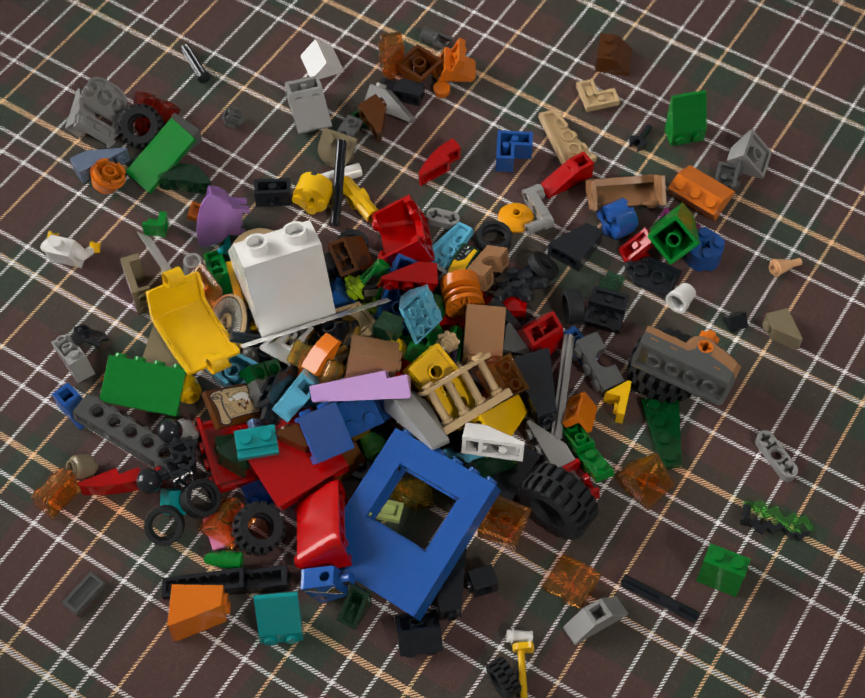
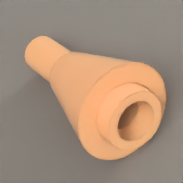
M801 258L793 260L772 259L769 264V271L775 277H778L792 267L802 265Z

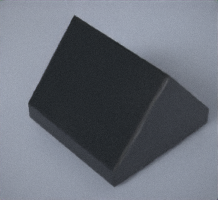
M739 311L723 316V320L730 333L748 328L746 312Z

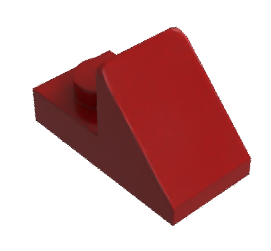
M645 227L619 248L624 262L641 260V258L647 256L651 257L648 250L654 244L647 237L650 229Z

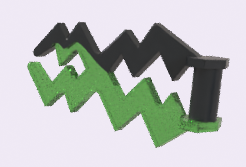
M763 499L754 503L750 500L743 502L740 525H750L761 535L767 529L771 534L784 530L790 540L796 536L797 540L800 541L811 532L801 533L800 527L792 531L789 526L790 523L795 528L804 523L810 531L813 530V526L806 515L797 519L794 512L788 517H783L777 505L768 510ZM751 509L754 510L756 515L761 511L765 520L774 515L778 524L774 527L771 520L761 525L757 517L753 520L750 518Z

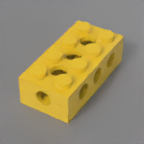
M437 343L426 349L403 372L405 375H410L411 382L420 392L422 391L421 387L426 383L432 381L434 384L459 368L440 344ZM431 368L434 370L435 376H432ZM461 374L452 379L451 381L465 406L469 407V409L475 406V399ZM444 385L435 389V392L449 417L454 419L459 416L457 413L459 410L448 390L446 392L443 387ZM428 394L423 396L438 414ZM465 424L459 427L458 429L454 430L453 432L461 431L465 427Z

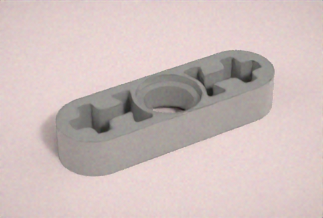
M767 430L760 431L755 439L757 448L781 480L785 482L793 481L798 473L797 465L773 433ZM762 438H763L764 440L768 439L769 441H768V443H767L766 441H763V442H762L761 439H762ZM778 452L782 458L776 460L772 458L771 453ZM785 469H786L787 471L791 470L792 473H791V474H790L789 472L785 473L784 471H785Z

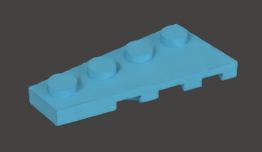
M459 221L433 244L435 261L432 263H437L446 270L462 244H467L474 234L473 228Z

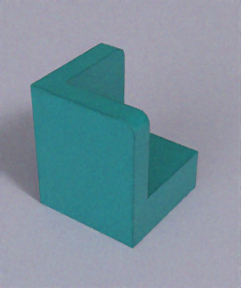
M161 488L160 506H173L182 515H186L180 505L182 489Z

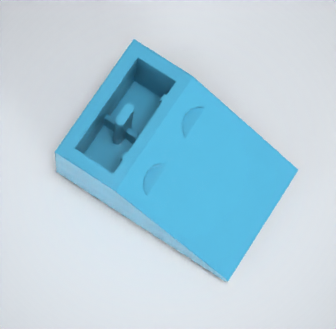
M428 285L410 289L400 297L399 310L414 343L418 344L443 319L441 311L438 309L433 293Z

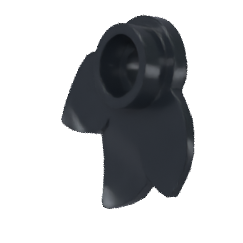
M85 324L75 326L74 334L71 337V340L77 346L88 343L99 348L101 341H109V337L105 333L92 330Z

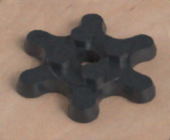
M526 266L520 271L516 268L508 269L506 267L502 273L496 272L497 278H494V283L488 290L495 291L492 298H497L501 302L510 297H518L522 302H531L534 300L532 291L535 289H546L550 287V282L546 277H534L537 274L530 266Z

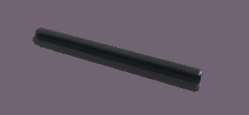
M343 139L337 140L330 218V224L334 227L340 226L347 145L346 140Z

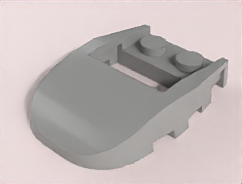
M92 77L83 88L74 107L73 128L81 129L107 144L106 147L110 148L116 142L114 138L119 135L118 131L120 128L117 127V123H120V120L118 118L123 116V110H127L128 102L125 93L105 78ZM83 105L111 121V126L85 112Z

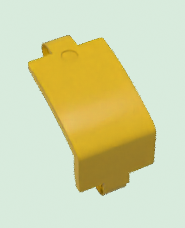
M179 266L161 274L163 285L146 291V297L152 322L171 353L188 375L207 369L214 375L230 368L232 365L231 363L229 364L228 359L240 354V349L236 343L229 341V333L207 302L200 273L196 271L184 276Z

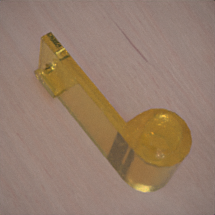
M296 339L286 361L304 369L302 364L313 347ZM328 359L320 376H317L319 378L318 381L322 384L340 380L346 366L335 359Z

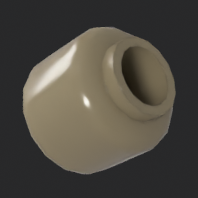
M90 454L73 455L66 463L67 475L74 481L94 477L98 470L97 461Z

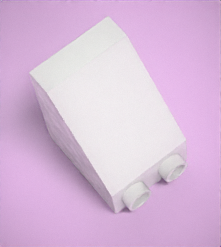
M310 220L290 222L283 229L267 234H251L244 241L233 244L228 252L233 270L261 338L336 314L322 244Z

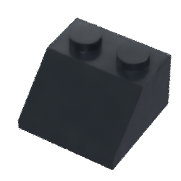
M436 610L426 611L421 621L409 614L395 616L400 657L411 658L417 654L425 653L433 655L443 651L441 626Z

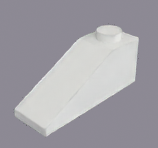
M466 422L462 436L461 453L523 462L525 442L487 425Z

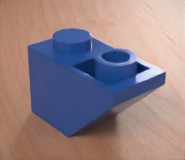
M66 383L52 393L53 398L60 410L79 430H82L85 426L75 421L73 417V410L81 402L82 397L69 383Z

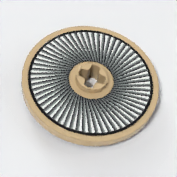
M235 294L223 295L215 303L212 310L229 334L231 331L245 332L247 311L243 300Z

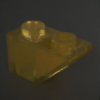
M417 477L410 481H399L390 495V498L403 502L404 506L413 511L434 507L432 487Z

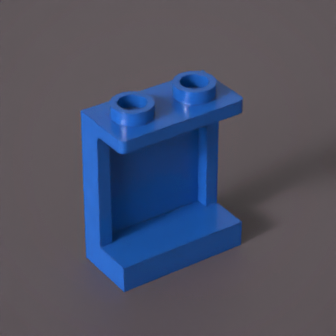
M328 401L317 405V410L311 412L309 408L298 413L300 417L294 419L296 423H299L312 453L310 459L313 465L355 448L336 402L329 404Z

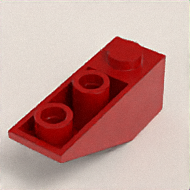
M584 151L569 158L541 183L545 196L549 199L592 177L594 162Z
M418 261L382 276L377 283V287H382L386 290L402 289L403 291H408L428 285L430 291L433 292L438 285L437 263Z

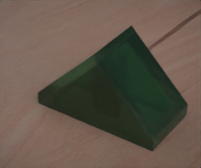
M356 584L351 585L337 621L356 630L372 606L371 593Z

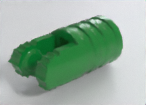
M226 550L221 552L210 551L203 559L206 564L219 566L221 569L243 567L244 553Z

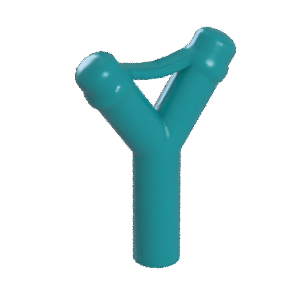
M227 235V238H224L223 241L224 245L217 250L220 255L225 254L229 256L228 251L231 248L230 235Z

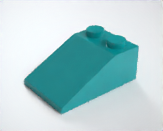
M298 592L254 595L258 634L261 644L273 646L279 642L295 644L304 640L303 619Z

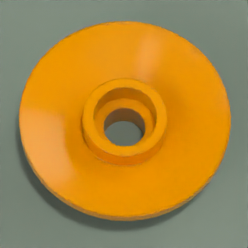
M510 203L500 209L498 221L509 226L512 233H521L525 231V224L534 221V214L524 204Z

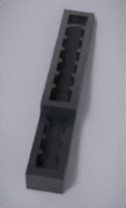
M287 565L245 570L244 567L162 578L163 599H170L172 584L223 585L225 592L229 593V595L291 591L290 570Z

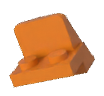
M459 37L452 49L444 48L439 56L443 63L431 73L436 81H474L476 78V61L465 56L467 51L465 39Z

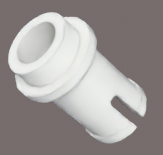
M514 628L506 631V643H510V645L518 642H533V631L514 630Z

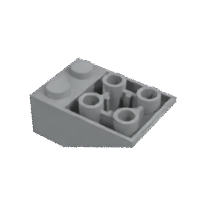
M318 75L285 82L286 97L298 134L324 129V127H332Z

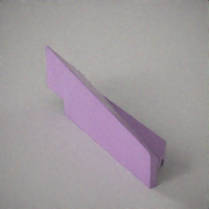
M380 371L309 386L312 402L402 399L411 397L410 375L407 374L390 378L389 371Z

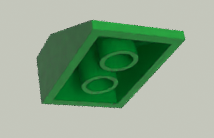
M706 90L672 95L664 130L670 146L703 141L707 130Z

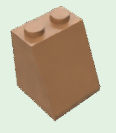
M467 304L462 364L466 365L471 362V357L479 352H482V354L490 352L491 357L484 360L487 367H501L506 307Z
M352 334L344 379L380 371H389L390 378L395 377L396 372L400 373L402 363V351H399V343Z

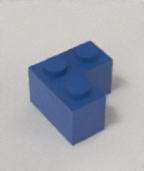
M498 130L496 171L513 172L514 158H532L533 132Z

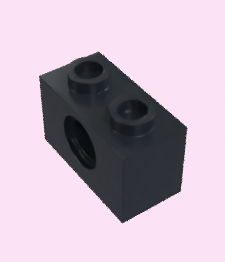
M290 178L254 179L256 207L292 205Z

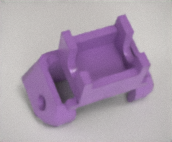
M214 185L208 186L207 195L201 203L197 218L196 234L200 246L205 248L223 242L227 235L240 236L246 232L245 228H241L243 227L242 216L243 213H249L250 209L249 206L240 205L247 204L246 198L229 197V193L224 189Z

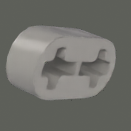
M433 207L426 212L428 224L450 230L460 221L459 215L452 211Z

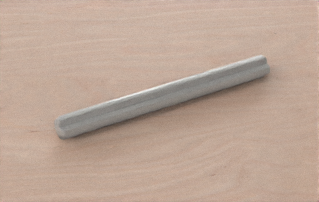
M565 334L563 336L555 394L557 414L556 420L551 424L550 431L552 435L560 440L562 438V420L566 408L575 340L572 334Z

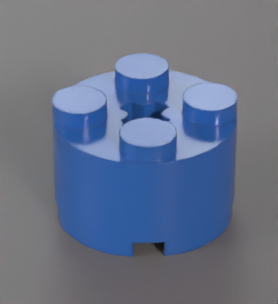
M619 198L597 210V216L601 220L602 231L605 237L610 236L612 239L618 240L637 230L635 229L638 226L636 212L633 207H628L627 203L629 202L626 199Z
M702 227L697 230L700 244L685 254V261L695 271L702 272V270H708L709 272L719 266L725 241L716 232Z

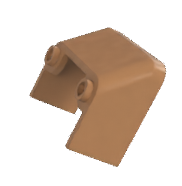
M652 174L585 180L589 209L593 210V213H597V210L619 198L626 199L629 202L627 203L628 206L646 205L647 208H657V204L666 205L665 175Z

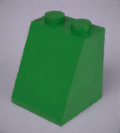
M683 202L656 221L647 235L670 265L700 244L695 218Z
M710 543L696 582L736 597L751 559Z

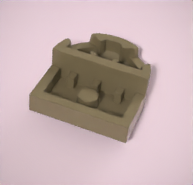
M324 127L318 144V154L321 160L328 166L335 168L337 140L343 139L347 143L345 166L350 164L354 158L353 154L358 139Z

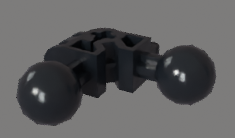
M175 419L163 420L157 430L158 437L163 442L171 445L169 449L172 458L163 461L165 468L158 471L151 468L143 469L138 474L136 485L142 493H156L160 489L162 482L171 479L175 489H177L176 484L179 482L184 486L187 485L185 480L187 478H190L192 481L195 480L193 474L197 470L195 451L198 446V440L182 441L183 427Z

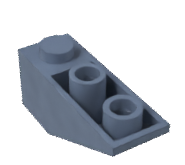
M124 147L87 150L71 157L70 161L82 183L91 180L90 170L97 160L109 158L108 161L115 164L119 162L123 165L130 161L127 148Z

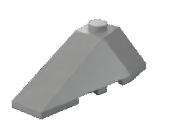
M411 390L410 398L384 399L385 412L432 451L449 443V438L430 403L422 396L419 397L417 392Z

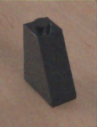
M587 223L551 241L548 244L547 255L579 272L600 245L603 231Z

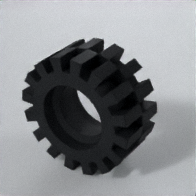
M501 656L486 665L488 677L501 697L511 698L522 691L517 675L513 672V668L510 667L509 662H506L505 658Z

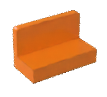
M585 391L568 398L562 423L566 428L580 423L585 431L589 433L592 432L597 406Z

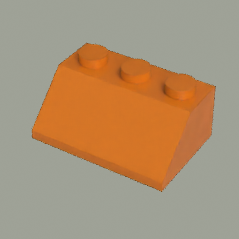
M691 165L680 171L668 187L671 196L714 222L735 194L734 190Z

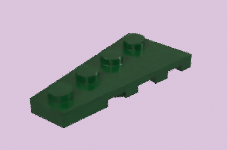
M654 398L641 399L640 404L661 470L681 468L679 400L676 399L675 403H668V400L661 403Z

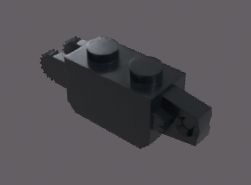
M290 365L286 369H281L279 373L268 377L257 400L258 408L262 410L260 421L265 425L274 424L279 417L272 408L295 381L299 372L296 365Z

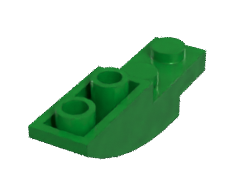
M579 423L567 428L563 426V439L574 458L580 460V468L584 473H588L596 483L614 476V469L595 448L594 440Z

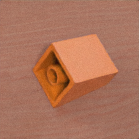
M172 584L167 626L173 641L182 640L227 621V614H231V601H229V593L225 592L223 585Z

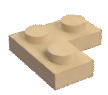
M593 79L576 82V88L586 112L620 104L615 88L598 91Z

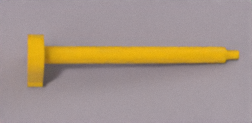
M532 641L512 644V652L517 653L519 681L522 687L520 698H528L525 653H534Z

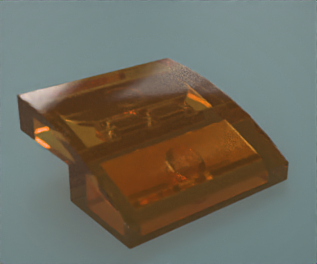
M562 554L542 585V588L548 593L561 597L564 603L582 609L602 575L590 566Z

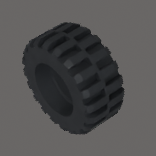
M671 328L661 330L683 342H687L691 338L690 335L687 333L685 335L678 329L675 331L671 330ZM643 335L640 336L628 361V374L632 378L633 385L639 387L638 391L648 395L647 398L657 399L661 403H664L665 400H668V403H675L676 399L681 402L691 397L692 393L630 365Z
M542 463L535 466L518 487L517 497H519V503L522 504L524 511L529 514L528 516L537 522L536 524L540 527L542 526L547 532L553 533L558 538L562 537L564 540L580 538L598 515V503H596V498L591 494L590 489L585 487L584 483L580 479L578 480L574 474L567 472L562 467H557L555 464Z

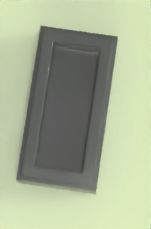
M90 571L62 601V605L79 617L104 590L107 584Z

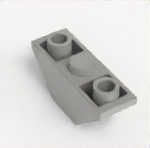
M617 596L600 598L579 611L563 626V629L573 644L577 645L628 615V612Z

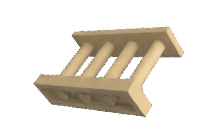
M490 352L475 354L471 357V362L434 384L432 381L426 383L421 387L422 391L417 393L419 397L428 394L442 420L441 424L447 435L513 395L510 388L502 389L498 387L484 360L491 357ZM478 365L492 391L490 392L492 396L487 399L482 397L468 372L470 368ZM460 374L475 399V406L470 409L465 406L451 381ZM442 385H445L459 410L457 412L459 416L454 419L449 417L435 392V389Z

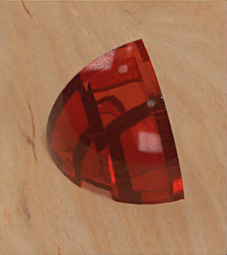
M136 90L133 106L135 103L139 105L144 103L153 107L162 116V121L165 125L174 113L179 115L181 109L174 103L156 98L157 96L154 94ZM140 117L134 122L139 136H144L150 130L151 124L147 117Z

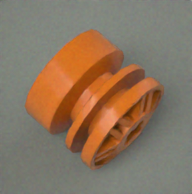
M468 269L455 270L447 273L440 280L445 313L449 317L464 319L467 304L485 305L479 276L476 272Z

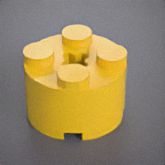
M306 172L300 176L293 192L292 201L305 209L308 214L314 215L316 212H322L327 208L333 194V184L322 174L311 175L312 172Z

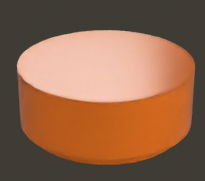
M445 81L436 82L433 86L434 95L438 98L447 97L450 94V85Z

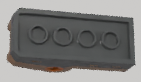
M651 326L647 327L630 364L716 405L724 404L741 368L739 363L729 353L718 346L720 338L716 336L714 331L702 330L699 336L692 337L687 342H683Z

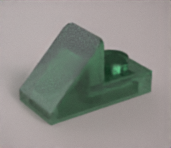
M608 271L606 276L601 277L598 287L619 292L625 282V277Z

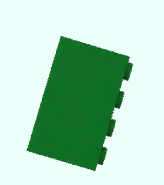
M116 352L115 356L109 355L100 399L104 403L180 418L181 410L179 407L186 375L188 374L178 364L168 367L165 366L166 362L154 360L153 363H148L146 358L135 356L133 360L128 359L126 354Z

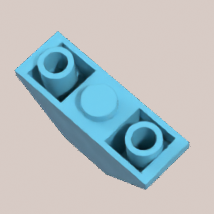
M304 368L272 410L288 422L311 397L309 386L320 384L321 380Z

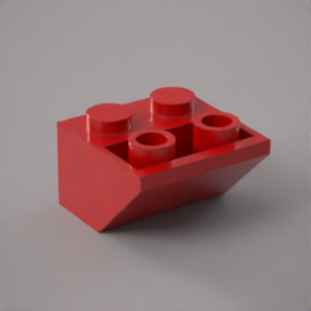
M554 311L541 315L516 331L531 353L549 348L551 355L562 348L563 326Z

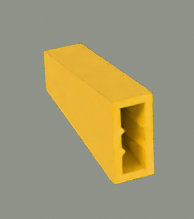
M518 394L467 423L487 425L512 436L528 410Z

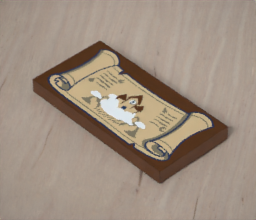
M247 383L208 390L202 393L216 431L247 424L250 419H260L262 410L258 407L254 408L252 404L254 401L250 397Z

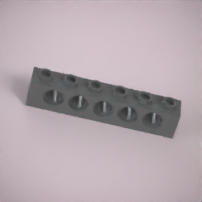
M86 394L73 410L75 421L152 468L159 466L161 469L165 468L163 461L172 458L169 449L170 444L163 442L158 436L153 434L150 428L138 425L132 417H125L115 407L105 405L97 396L92 397ZM96 413L103 414L101 417H94ZM113 423L119 424L118 427H111L110 425ZM130 433L136 434L133 438L127 437ZM146 443H151L153 445L150 448L144 447ZM164 453L170 455L168 458L160 457V455Z

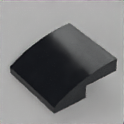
M594 286L583 324L619 334L630 295Z

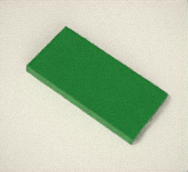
M171 118L126 170V173L149 194H152L197 140Z

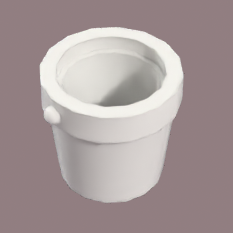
M682 283L667 294L666 303L674 312L684 313L696 296V291L690 284Z

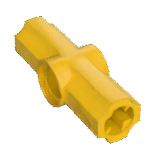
M345 175L343 194L349 206L353 210L356 209L366 222H373L372 213L378 211V209L370 201L367 191L364 188H359L350 176L347 177Z

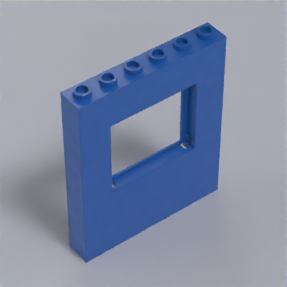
M395 428L345 506V536L349 544L346 551L348 555L352 556V566L338 569L344 573L353 572L357 582L421 621L501 490L496 486L498 482L489 476L486 478L479 476L480 472L470 466L467 469L462 466L464 463L459 459L446 457L447 453L439 448L432 451L422 441L414 439V435L408 430L400 431ZM405 472L410 473L456 500L426 550L375 520Z

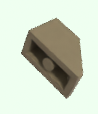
M788 308L766 313L762 326L770 339L794 350L799 349L803 338Z

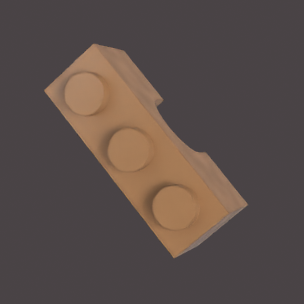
M487 245L467 268L476 272L479 276L481 291H487L494 283L493 272L502 273L509 265L508 248Z

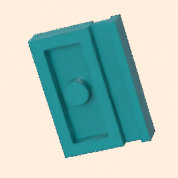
M275 424L234 431L238 461L279 455Z

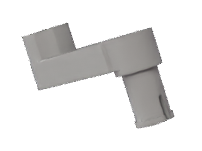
M536 184L522 190L525 203L537 219L525 224L526 233L531 235L537 231H544L554 227L553 217L542 202V199L545 198L542 185Z

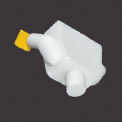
M48 231V236L40 248L41 251L45 252L49 261L82 268L84 260L94 253H100L101 242L95 243V241H90L89 247L84 249L75 240L60 237L59 233L56 234Z

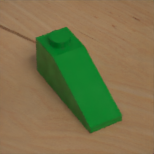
M217 250L204 253L203 256L214 296L232 293L233 290L223 255L218 254Z

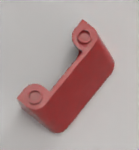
M410 194L372 213L373 222L371 224L373 229L381 234L384 250L378 253L379 257L377 259L380 258L387 262L390 268L398 253L420 262L432 263L435 261L428 221Z
M339 479L327 483L300 501L294 509L297 519V556H294L296 568H300V570L331 565L337 568L352 566V556L348 555L346 551L349 544L345 536V506L349 498Z

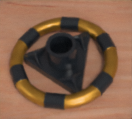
M345 315L312 326L314 329L306 337L308 350L311 351L314 346L313 337L318 341L325 333H329L341 341L335 357L344 354L350 350L351 338L343 345L349 323L352 325L353 334H361L358 320L353 316Z

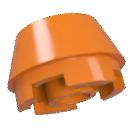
M109 158L97 160L90 170L92 186L102 194L114 193L126 181L124 167L119 162L115 164L108 161Z

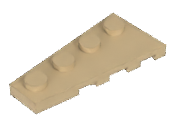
M556 110L539 113L538 118L561 165L569 158L583 151L593 162H596L597 157L595 154L589 152L588 146L577 138L578 135L575 131H571L568 128V123Z

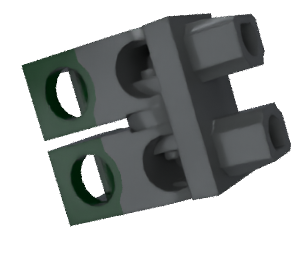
M278 358L250 365L238 372L241 380L245 379L248 385L250 397L254 401L252 403L254 408L258 407L257 400L268 377L281 371Z

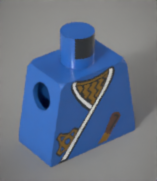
M332 565L301 570V590L320 603L347 596L348 585L355 583L353 572L344 573Z

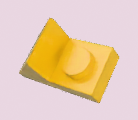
M626 381L607 391L604 395L603 402L614 405L613 414L616 415V423L623 424L632 381Z

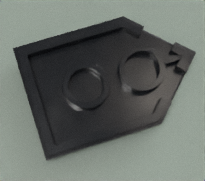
M649 256L633 262H624L633 285L663 298H666L667 294L674 289L682 273V270Z

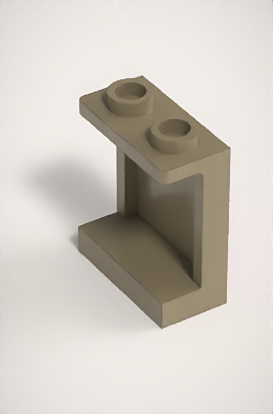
M136 253L120 258L138 314L148 313L149 307L146 291L151 290L150 285L141 288L137 286L138 282L146 280L139 254Z

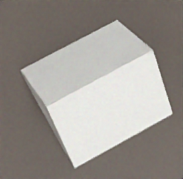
M316 39L301 55L303 64L310 77L318 75L319 79L344 72L333 47Z

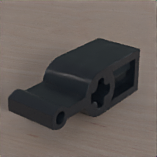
M386 77L382 78L380 83L387 85L386 89L391 90L401 102L420 107L425 95L424 83L402 78L397 81Z

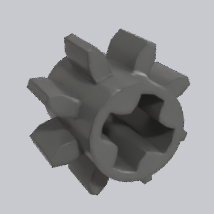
M233 106L231 109L227 108L222 116L223 121H225L224 125L235 129L236 126L240 127L244 121V115L241 114L242 110Z

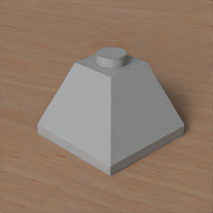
M752 129L731 147L727 162L737 165L738 159L742 160L741 167H744L742 174L762 179L765 176L772 151Z

